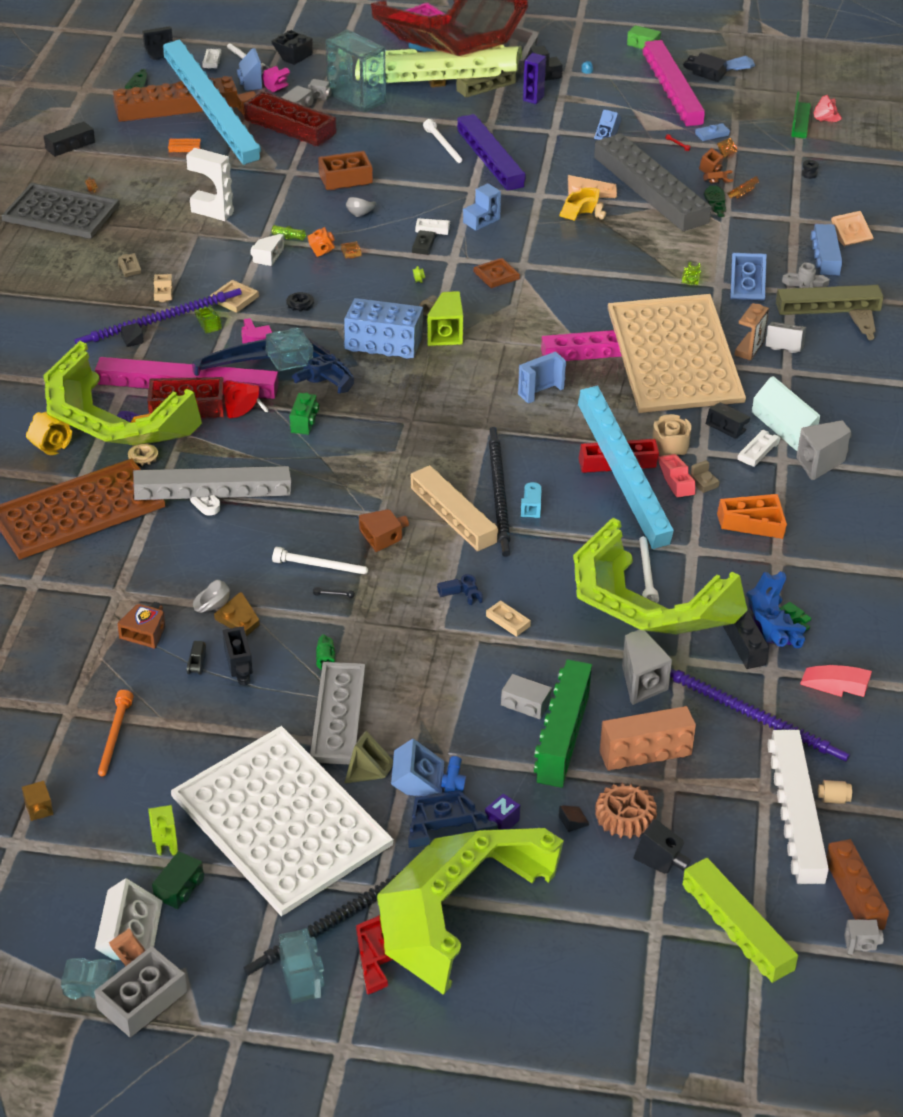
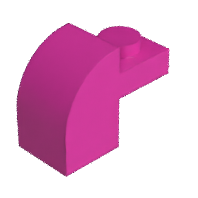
M277 66L264 70L261 76L262 82L267 89L276 92L289 86L286 81L290 71L288 68L279 70Z
M251 318L244 319V326L241 330L242 344L274 338L269 325L255 328Z

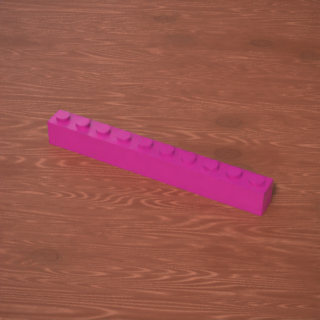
M645 41L643 56L646 57L647 63L650 64L651 69L655 72V76L659 79V83L662 84L681 120L686 126L703 125L705 111L663 41Z
M100 357L95 368V372L100 378L98 383L100 385L185 391L188 389L196 393L224 395V383L227 380L258 385V398L275 399L279 386L278 371L217 366L201 370L200 374L196 376L193 373L192 364Z

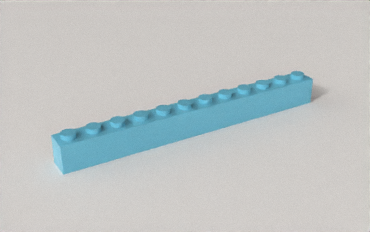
M180 40L163 44L164 57L241 163L244 165L260 160V145L255 142L253 135L249 134L246 126L240 122V118L235 115L232 107H229L226 99L220 95L212 80H209L206 72L195 61L192 53H189L186 45H183Z

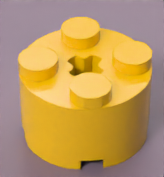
M47 411L43 413L38 412L33 416V421L26 433V438L47 455H56L59 453L57 452L61 448L65 449L72 438V430L69 424L48 415Z

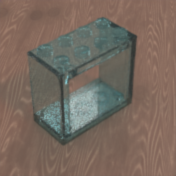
M348 29L327 38V81L330 82V88H332L331 96L364 113L385 103V47ZM352 55L359 58L360 83L353 80Z

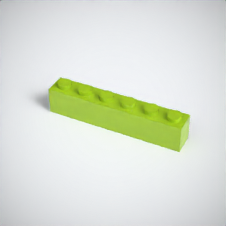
M708 858L685 869L683 878L685 890L691 893L698 900L699 905L712 916L714 922L727 932L730 940L737 943L744 955L756 964L762 975L766 976L773 983L795 970L798 954Z

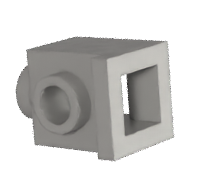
M313 79L308 85V89L312 90L313 99L326 101L331 96L332 88H330L329 81Z
M847 920L844 936L848 954H853L854 950H876L878 944H883V932L878 929L877 920Z

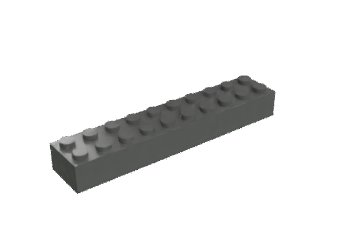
M615 134L614 136L595 141L594 158L681 231H687L710 222L711 206L623 134Z

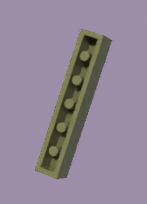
M879 285L778 289L776 306L780 315L850 312L854 309L881 311L883 294Z

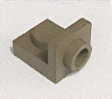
M135 253L124 254L118 257V267L122 269L124 277L141 274V268Z
M707 460L692 465L691 477L695 480V486L701 492L705 493L719 487L720 481L709 472V462Z

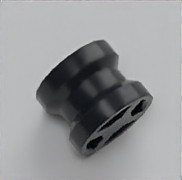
M805 160L803 162L802 176L808 179L816 178L818 173L816 170L819 167V163L815 160Z

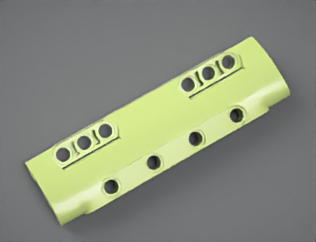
M502 44L466 46L461 50L417 52L415 49L381 51L377 55H361L357 60L355 75L357 81L372 79L376 83L498 76L501 70L504 72L518 71L519 60L522 59L521 46L504 47Z

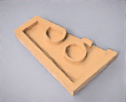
M568 175V196L572 192L580 191L581 188L600 189L598 198H616V184Z

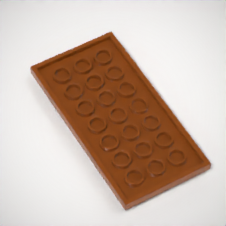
M131 458L0 504V532L20 560L165 507L164 499L134 500L133 470L141 469Z

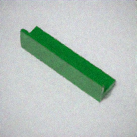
M797 91L791 137L806 138L811 103L798 102L800 92Z

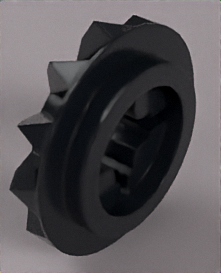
M296 292L287 297L286 304L293 311H307V308H312L314 298L308 293Z

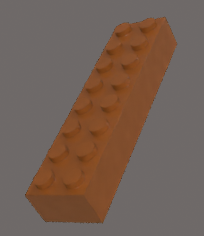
M232 77L209 78V80H212L215 88L219 90L220 95L226 99L229 107H237V89ZM182 81L174 84L164 83L158 86L149 85L147 87H133L132 89L113 91L114 107L119 122L203 111Z

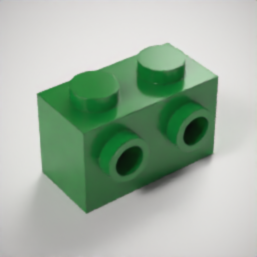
M298 393L290 413L291 433L309 435L311 427L315 423L316 414L319 412L320 405L317 403L316 395Z

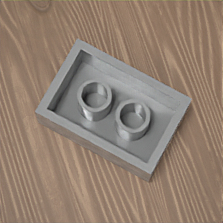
M151 946L97 988L94 993L97 1009L131 1038L187 992L185 973Z

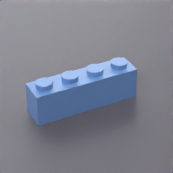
M815 224L814 230H811L810 238L813 240L812 249H814L816 268H819L820 275H840L842 257L835 225Z

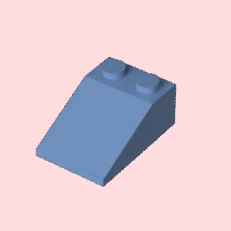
M732 253L730 299L765 300L766 254Z

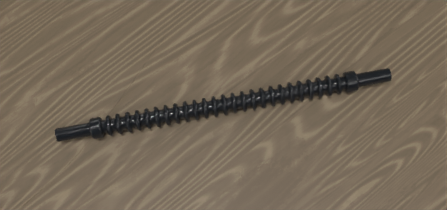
M491 427L489 429V450L498 541L501 543L502 555L507 557L510 555L509 542L511 538L500 440L497 436V428Z
M392 875L391 879L387 878L385 882L382 881L380 886L375 885V889L370 888L369 892L365 891L364 896L359 895L358 899L353 898V902L348 901L347 906L342 905V909L337 908L336 913L332 911L330 916L325 915V919L320 918L319 923L315 921L313 923L314 926L308 925V929L303 928L302 933H296L297 936L291 935V939L286 938L285 943H279V947L275 945L273 949L270 948L264 951L263 956L244 967L245 973L249 976L267 964L273 965L278 961V958H283V954L289 955V951L294 952L295 947L299 949L301 947L300 944L306 945V941L311 942L312 937L317 938L318 934L322 935L323 930L329 931V927L334 928L335 924L339 925L340 920L345 921L346 917L351 918V914H357V910L362 911V907L367 908L368 904L372 905L373 900L377 901V894L396 876Z

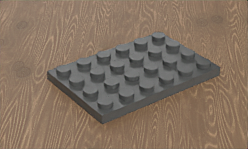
M31 183L1 216L2 221L12 224L16 223L27 227L31 226L92 239L120 203L119 199Z

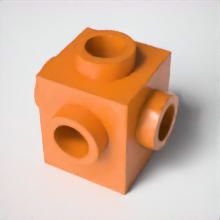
M325 227L316 230L308 236L309 245L317 257L324 253H329L335 248L333 242L335 238L332 232H328Z

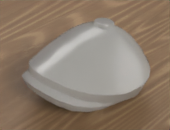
M355 197L348 198L346 202L347 209L355 217L366 215L376 205L374 201L368 202Z
M213 581L194 599V610L202 613L223 607L229 600L230 588L224 581Z

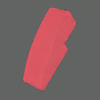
M676 454L658 456L662 473L676 497L695 495V480L688 474V466Z
M838 665L814 666L806 668L800 685L842 697L844 691L864 697L870 683L872 671Z

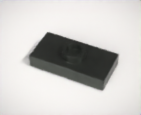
M419 230L412 246V253L428 255L435 238V232Z

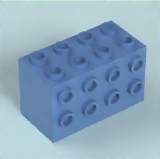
M354 298L345 316L344 349L353 352L361 351L368 352L369 354L377 353L386 356H400L406 359L414 358L423 335V307Z

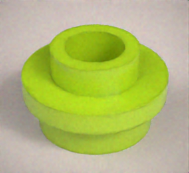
M417 266L416 269H413L415 281L423 283L422 279L425 278L423 268L419 269V266Z

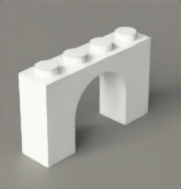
M194 148L186 155L187 169L205 174L211 178L217 188V194L198 190L190 197L191 212L225 221L234 211L232 206L233 193L231 192L232 179L230 178L231 165L229 164V156Z

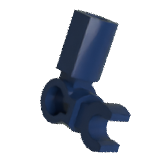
M471 574L463 575L461 580L454 579L437 584L440 598L459 594L462 591L467 596L469 605H472L473 598H477L482 603L483 594L478 591L476 578Z

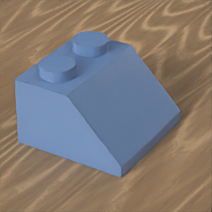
M252 48L239 62V69H237V77L239 78L240 85H243L244 91L262 89L261 62L255 48Z
M411 739L394 750L391 784L406 795L428 796L442 793L443 787H441L444 774V760L415 739Z

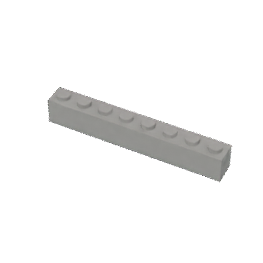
M289 466L133 470L134 500L189 499L207 496L210 498L212 495L216 498L290 496L291 477Z

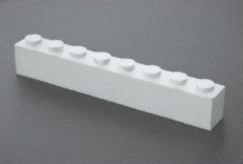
M773 730L772 739H768V752H772L771 768L775 769L774 784L779 787L777 799L778 803H782L781 820H785L786 823L784 825V836L789 839L787 850L788 856H792L791 872L796 875L797 884H825L828 864L800 730Z

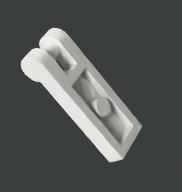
M762 430L739 453L738 460L755 467L774 446L776 447L779 444L780 436L770 435L768 431Z

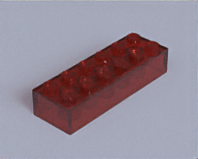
M264 91L244 103L245 120L314 146L321 145L336 134V117Z

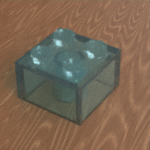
M291 328L266 334V353L278 371L306 366L308 361L313 359V345L300 328Z
M308 928L280 934L281 968L292 1004L320 998V987L324 986L322 975L324 970L321 957H317L315 953L318 951L315 937L310 938Z

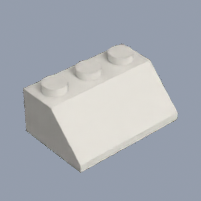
M127 878L107 891L95 949L113 960H120L108 942L129 928L146 950L151 946L154 947L163 901Z

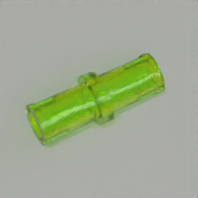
M273 225L271 230L273 236L283 234V237L288 240L292 238L303 241L306 236L305 230L293 229L291 226L281 227Z

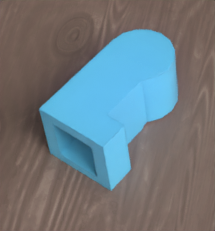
M530 482L524 487V498L521 499V517L540 518L541 486L538 483Z

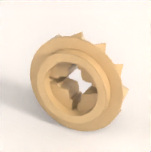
M150 444L135 445L128 451V458H132L137 465L141 464L142 466L156 462V458L159 457L157 448Z

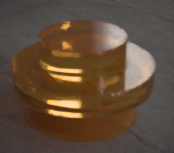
M88 177L85 183L89 192H96L95 188L98 187L95 179Z

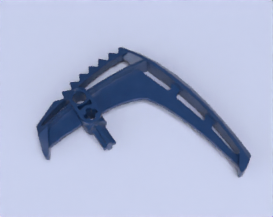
M283 336L248 342L214 352L192 362L193 373L198 376L201 370L257 359L281 358L304 366L303 370L292 374L295 383L304 380L313 383L329 380L338 386L337 393L348 392L354 384V377L349 369L344 366V363L340 362V359L336 358L335 354L330 353V350L324 349V346H320L317 342H312L308 338Z

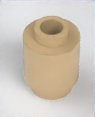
M823 780L822 785H818V798H822L823 803L845 804V802H851L852 785L846 784V781Z

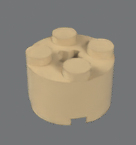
M674 414L659 417V420L654 422L652 439H656L659 455H685L690 444V422L687 419L684 421L680 419V416Z

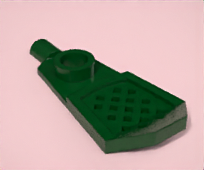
M140 69L139 72H136L125 85V89L145 87L147 73L145 72L147 69Z
M709 186L704 192L707 202L713 212L717 213L718 217H725L724 191L718 186Z

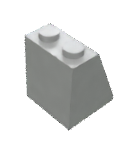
M843 420L801 428L796 458L811 480L817 479L846 460V455L849 451V439L851 438L850 428L847 427Z
M640 629L625 635L622 662L630 702L633 705L669 689L672 659L645 630Z

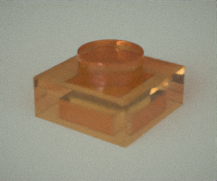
M731 137L717 144L724 158L737 152Z
M357 241L341 244V251L345 258L361 256V249Z

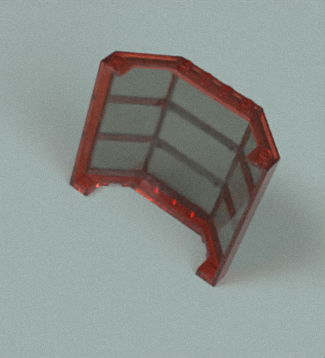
M385 0L371 3L373 19L381 23L384 28L393 33L400 41L461 56L507 43L528 8V0H454L451 9H448L446 14L426 16L389 7Z

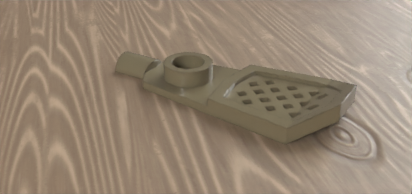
M851 310L849 314L861 333L866 334L868 340H873L875 338L873 335L875 333L872 310Z

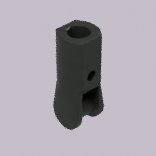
M204 641L193 642L187 663V674H191V672H198V675L202 674L207 647Z

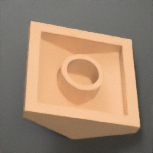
M861 211L831 218L832 224L835 225L837 239L843 246L873 240V236Z

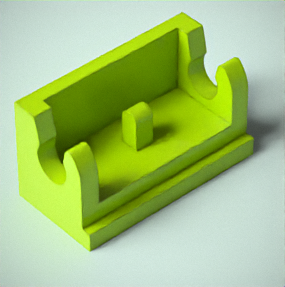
M172 805L149 808L152 840L155 842L157 854L161 856V848L169 846L171 855H175L178 852Z

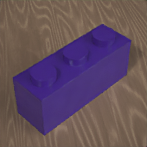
M532 53L525 59L523 101L537 104L544 97L546 56Z

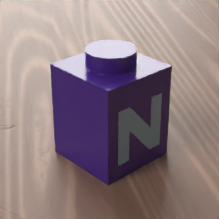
M502 794L485 808V813L490 822L494 821L497 823L498 830H507L520 820V805L505 794Z

